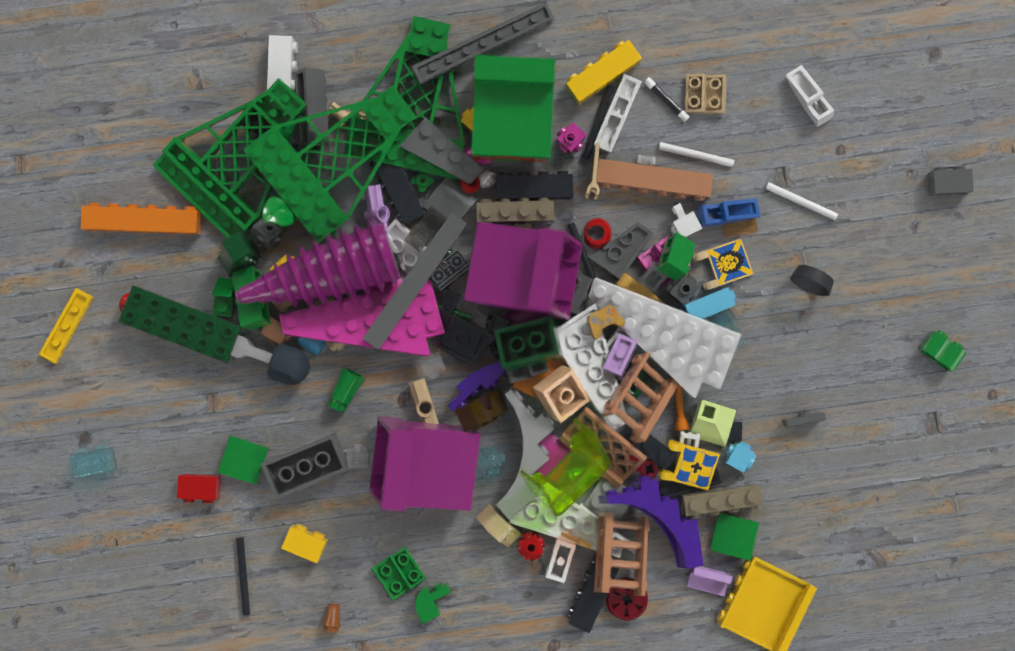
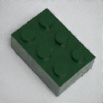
M552 316L494 330L501 365L507 372L564 358L556 322Z

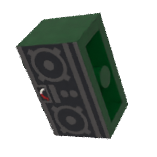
M451 249L430 279L442 292L444 288H447L468 272L470 265L457 249L455 251Z

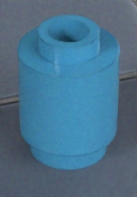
M297 337L299 339L297 343L316 356L326 346V343L320 340Z

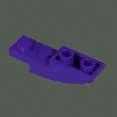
M501 362L481 368L459 383L456 387L461 393L448 407L454 411L467 403L465 399L469 395L474 397L481 390L478 387L480 384L485 389L488 387L493 389L500 382L497 378L502 373L505 376L507 375L506 371L502 368Z

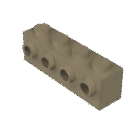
M520 198L519 202H511V199H500V202H492V199H481L480 203H477V224L478 222L492 224L553 223L554 201H549V198H538V201H530V198Z
M756 483L681 495L683 514L689 516V518H699L704 513H708L709 516L719 515L720 511L727 510L728 513L738 512L739 508L744 507L747 510L758 509V505H763L761 486Z

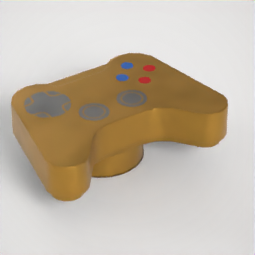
M608 305L587 317L588 326L594 340L599 339L602 329L609 325L617 327L625 325V321L612 305Z

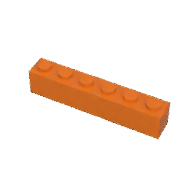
M89 203L88 206H82L81 229L86 231L201 235L202 213L196 210V207L185 206L184 210H179L176 206H165V209H158L156 205H146V208H139V205L127 204V207H120V204L108 203V207L100 206V203Z

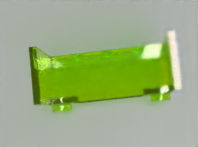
M576 418L573 420V423L578 432L570 438L569 446L571 452L546 476L540 472L531 476L523 470L519 472L528 488L555 516L564 514L610 466V460L597 434Z

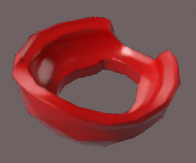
M594 218L585 224L583 240L588 247L602 249L610 242L612 230L606 220ZM601 226L604 229L603 238L594 240L589 237V227Z

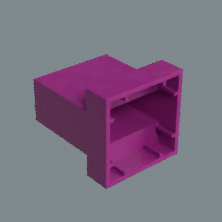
M478 222L464 300L476 305L570 320L582 243L562 230L547 228L534 230Z
M378 416L369 486L370 494L382 510L405 511V507L471 511L481 433L478 431L473 432L472 429L464 432L462 426L411 422L403 421L399 417Z

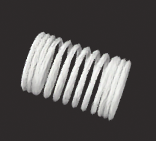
M638 155L637 164L645 165L644 156ZM645 156L646 165L654 166L655 157L649 156L648 158L647 156L646 160Z

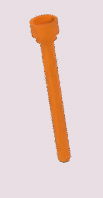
M679 384L675 390L677 419H675L674 431L690 429L689 422H687L684 413L682 386Z

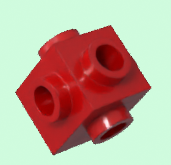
M531 531L522 534L521 538L518 539L519 545L516 546L520 556H524L526 560L530 559L531 561L542 557L541 554L544 553L543 547H545L542 536L538 537L536 532L532 533ZM529 544H533L535 549L530 551L527 547Z

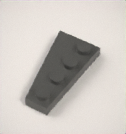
M426 118L400 145V148L405 151L411 152L415 156L428 161L468 184H471L483 171L475 161Z

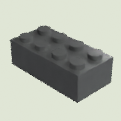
M336 433L261 463L275 500L350 469Z

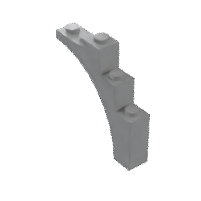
M509 390L505 396L514 407L520 421L523 434V456L514 483L496 504L508 520L545 489L543 487L545 482L538 474L534 476L533 473L550 459L547 456L550 452L543 444L539 446L538 443L555 429L552 426L555 422L548 414L546 416L541 414L537 418L534 417L536 412L530 405L526 407L522 403L524 398L517 390L514 392Z

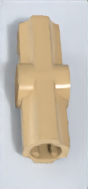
M425 378L409 382L420 421L423 423L439 424ZM422 403L430 405L431 410L428 413L420 410Z

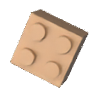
M564 365L558 367L532 387L549 417L559 423H562L590 401L574 370Z

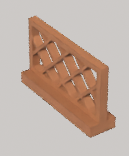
M587 407L568 425L558 438L617 489L647 458ZM584 416L589 417L593 424L585 423ZM574 427L581 428L582 434L578 432ZM586 428L594 429L595 435L587 434ZM599 429L607 432L608 436H600ZM589 440H596L597 446H595ZM601 441H609L610 448L602 447ZM614 442L620 443L623 449L615 448ZM604 452L611 453L612 459L609 458ZM616 453L624 454L625 460L617 459ZM629 455H634L639 460L630 461ZM619 465H626L627 472Z

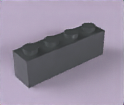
M302 68L295 71L296 94L308 105L297 119L327 111L325 71L313 68ZM328 115L311 119V122L320 133H325L328 130ZM307 121L298 123L299 148H305L317 139V133ZM322 140L311 149H320ZM324 140V147L329 146V141Z

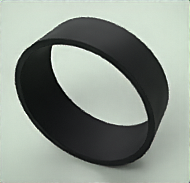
M798 265L790 277L791 281L798 287L819 296H829L834 283L833 278L827 273L808 265Z

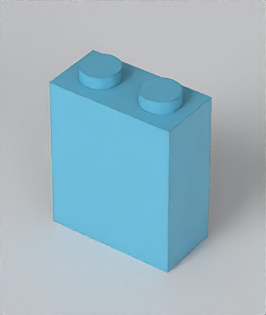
M729 287L680 306V309L683 312L704 319L735 306L736 296L733 290H729Z

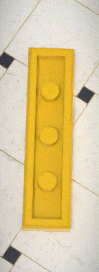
M75 288L39 352V356L54 364L59 362L92 303L93 296L79 288Z

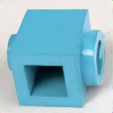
M741 441L740 444L734 442L733 445L730 444L725 452L727 456L723 462L744 473L745 470L748 471L752 467L756 455L754 454L755 452L750 450L751 446Z

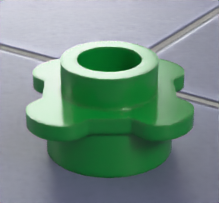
M419 172L416 177H412L411 182L418 187L420 192H425L426 188L433 185L434 179L429 177L427 173Z

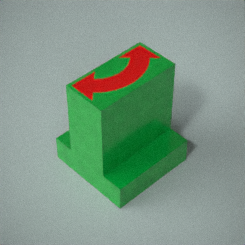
M475 55L472 160L550 162L556 58Z

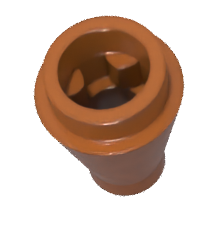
M328 603L322 623L323 631H339V627H341L340 604Z

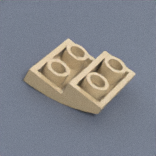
M686 74L685 112L726 114V74Z

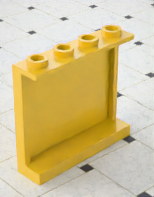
M752 555V560L745 559L742 565L744 569L741 576L738 575L734 581L735 588L732 593L728 594L725 601L727 604L724 610H721L717 616V624L721 628H726L770 651H787L817 588Z

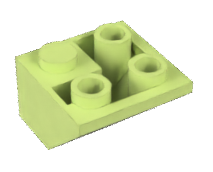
M699 399L689 432H692V434L700 433V440L726 447L736 410Z

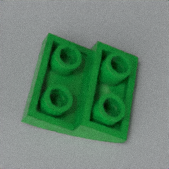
M229 435L217 472L245 482L257 484L262 469L261 463H264L269 448Z
M720 513L717 517L710 550L752 560L760 522Z
M406 546L371 568L391 601L426 579Z

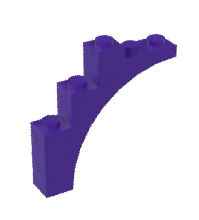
M640 476L637 481L631 482L630 487H623L621 492L607 490L605 495L598 496L599 504H626L639 509L651 517L668 538L678 568L689 569L704 565L697 519L689 518L686 515L680 516L678 499L660 496L658 479H650V476Z

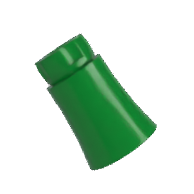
M342 367L328 405L344 413L366 378L351 369Z

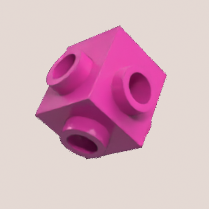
M572 122L567 129L563 127L557 133V147L563 153L568 152L570 155L573 151L577 153L584 144L582 142L587 134Z

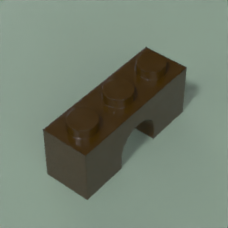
M497 389L454 411L464 432L470 429L475 432L503 417L502 413L507 411L508 407L500 390Z

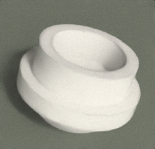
M489 170L483 172L479 177L480 186L482 188L492 187L496 182V174Z

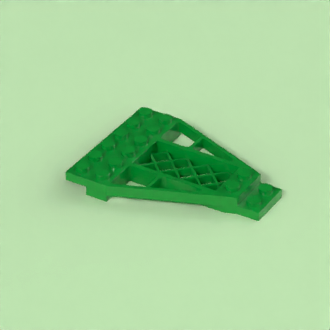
M413 16L410 32L362 101L370 99L372 95L378 97L382 94V92L375 90L395 61L399 59L394 88L398 91L399 84L405 92L400 94V96L407 95L412 102L408 106L410 108L414 106L419 115L401 128L382 163L456 180L455 176L400 148L405 139L416 129L413 122L420 117L424 120V115L431 110L430 122L432 124L438 110L456 114L460 139H449L462 151L465 142L452 70L448 71L454 108H449L438 104L444 74L439 76L437 86L433 80H430L434 89L425 94L421 85L415 79L413 72L406 65L413 58H415L417 63H420L418 57L428 59L447 50L450 24ZM405 54L410 55V57L404 60ZM404 66L408 74L400 78ZM411 76L416 85L407 90L402 81ZM418 88L423 96L414 101L409 93ZM435 93L434 103L432 105L428 97ZM426 99L430 108L421 112L416 104ZM353 116L351 117V121H350V125H349L350 128L352 127V118H353ZM355 116L354 128L365 129L366 120ZM368 120L367 130L378 131L373 123ZM410 124L413 130L406 129L405 127ZM348 130L346 141H350L351 130ZM353 130L352 142L364 143L365 132ZM367 132L366 144L377 145L379 134ZM382 135L380 136L379 145L386 141ZM349 143L345 144L343 155H348ZM352 144L350 155L362 157L363 145ZM365 146L364 157L377 147ZM378 151L368 161L378 162L382 151Z
M278 78L265 93L255 97V99L178 137H174L162 150L163 154L152 166L224 236L229 238L237 232L246 235L262 217L264 206L269 199L273 186L259 174L258 167L254 163L252 165V161L247 154L238 155V143H246V147L255 141L251 140L250 129H259L260 137L264 134V129H270L274 125L296 120L308 105L281 78ZM242 112L222 136L212 128L213 125ZM250 115H259V126H250ZM263 117L272 126H263ZM246 122V127H241ZM296 124L280 128V132L288 142H290ZM207 129L217 141L200 158L184 140ZM246 129V141H237V130ZM233 143V155H225L224 145ZM225 157H234V169H225ZM238 157H247V168L238 167ZM212 158H220L221 169H212ZM215 171H221V177ZM225 171H234L235 182H226ZM239 171H246L239 179ZM253 175L266 186L257 212L239 196L240 189Z
M392 85L378 97L274 125L243 150L317 243H319L327 234L332 233L350 218L401 128L417 116ZM346 109L351 111L325 133H320L311 122V119ZM362 109L367 116L356 113ZM353 116L351 128L341 126ZM355 116L366 118L365 129L354 128ZM369 119L378 131L367 130ZM307 121L317 133V139L300 152H296L280 132V128ZM340 128L351 130L350 141L338 140ZM337 129L336 140L325 138ZM353 130L365 132L364 143L352 142ZM367 132L379 134L377 145L366 144ZM382 135L386 141L379 145L380 136ZM322 140L321 152L310 150ZM324 140L336 142L334 153L323 152ZM338 142L349 143L348 155L337 154ZM352 144L363 145L362 157L350 155ZM365 146L377 147L364 157ZM381 150L382 155L364 186H361L354 177L353 171ZM309 152L320 154L319 165L308 164ZM306 153V160L304 162L301 156ZM323 154L334 155L333 167L321 166ZM336 156L348 157L347 169L335 167ZM350 158L361 159L349 169ZM308 166L319 167L318 178ZM321 168L333 169L331 181L320 179ZM335 170L346 171L334 180ZM346 176H350L361 191L349 212L345 214L329 194V189ZM321 182H327L330 184L324 188Z

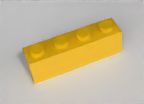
M630 40L625 43L623 41L619 42L614 46L615 50L610 53H603L598 57L599 61L594 64L592 62L587 64L583 68V72L578 75L575 73L567 79L566 89L578 106L641 62L642 57Z

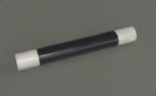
M650 77L644 82L684 122L689 119L690 116Z

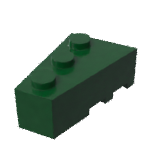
M237 232L221 242V251H219V256L217 257L230 277L233 272L239 271L246 266L256 265L261 255L248 236Z

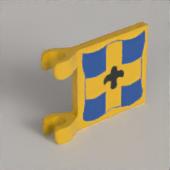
M669 440V449L680 453L674 472L660 469L658 474L660 478L709 490L720 454Z

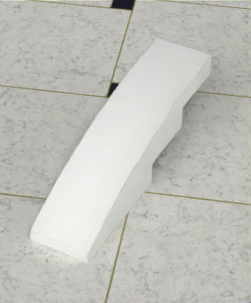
M624 74L594 145L600 143V148L612 152L642 81Z

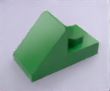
M218 277L212 295L215 296L212 315L233 317L236 297L235 289L232 286L233 279Z

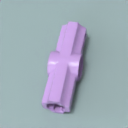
M380 184L368 186L365 190L367 208L364 212L365 220L368 222L369 218L374 225L384 223L388 234L387 221L390 217V212L383 203Z

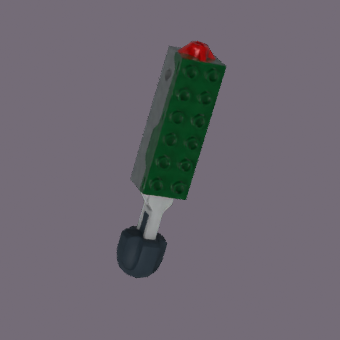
M132 285L130 292L124 294L119 301L121 316L118 322L224 363L234 364L236 357L244 358L250 356L269 363L267 371L269 379L285 385L299 384L305 380L309 373V359L302 350L286 343L279 344L274 353L255 347L250 338L245 337L247 329L241 327V325L153 291Z

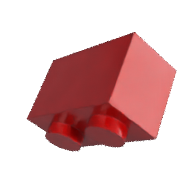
M178 475L177 499H183V502H195V499H200L202 503H214V500L220 498L221 475Z

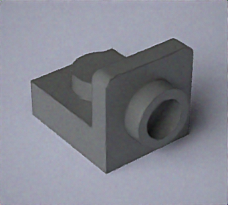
M652 261L649 268L638 280L641 285L652 293L668 277L657 270L659 261L657 263Z

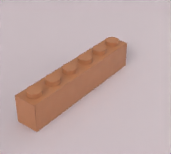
M599 159L596 182L599 188L610 189L611 186L618 187L619 191L629 192V189L637 190L639 194L654 192L656 196L667 197V194L675 195L674 198L676 199L691 197L694 198L693 201L705 202V200L711 197L714 174Z

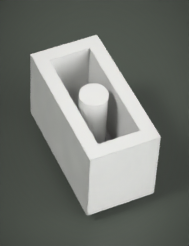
M556 538L545 572L546 578L562 583L565 582L576 547L574 543Z

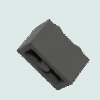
M965 166L953 167V170H946V167L934 168V171L928 173L929 196L961 195L974 192L972 169H965Z

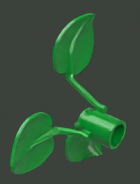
M271 197L267 200L263 209V222L274 223L281 228H286L292 222L296 223L299 220L282 199ZM335 230L332 233H330L329 236H334L336 233Z

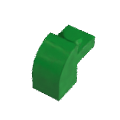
M440 582L434 585L432 591L427 584L419 591L415 606L422 624L440 616L441 610L436 600L451 593V587L448 582L445 584Z

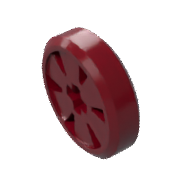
M621 577L616 580L634 581V578ZM611 587L605 599L607 608L614 617L620 620H634L640 617L647 608V591L645 596L633 595L634 589ZM626 594H629V597L632 600L631 602L628 601L626 604L624 603L622 596H626Z

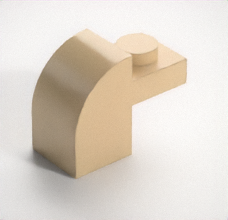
M490 504L476 517L482 526L507 548L521 535Z

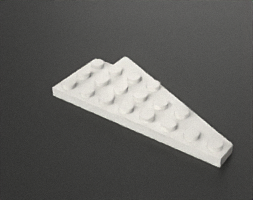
M599 278L594 279L588 297L601 309L612 305L625 321V325L620 328L632 339L636 340L637 344L645 352H649L650 356L692 397H697L702 382L721 389L742 334Z

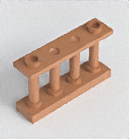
M649 352L634 356L631 361V367L612 398L604 404L605 409L601 414L603 417L615 414L633 429L630 440L635 444L646 441L679 385L672 377L664 379L646 363L650 356ZM641 369L659 384L660 388L657 393L637 378ZM632 384L650 398L651 403L648 408L628 393ZM623 399L641 413L642 418L639 423H636L619 408Z
M599 513L594 592L609 593V589L614 587L634 589L633 595L645 596L647 590L648 533L650 531L649 517H637V522L615 520L613 518L614 513ZM613 529L637 530L636 542L614 540L612 538ZM612 548L636 550L635 561L612 559ZM612 567L635 569L634 581L611 579L610 569Z

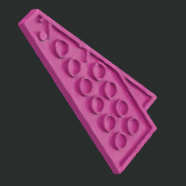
M430 278L379 350L425 357L430 356L426 339L445 334ZM399 286L384 289V292L381 290L371 292L370 296L367 294L356 296L355 300L351 297L342 299L341 303L334 301L327 303V305L322 304L279 315L283 334L376 349L362 338Z

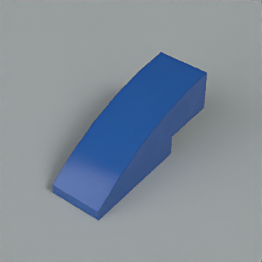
M757 198L724 201L720 204L702 205L696 209L701 227L724 225L761 217Z

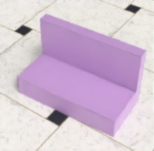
M619 333L603 370L617 375L618 380L621 381L637 348V341Z
M698 566L691 568L687 587L725 596L727 584H731L733 576L726 572Z

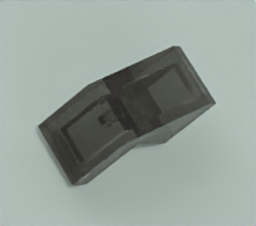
M431 206L421 221L413 226L404 240L420 252L438 232L447 217Z

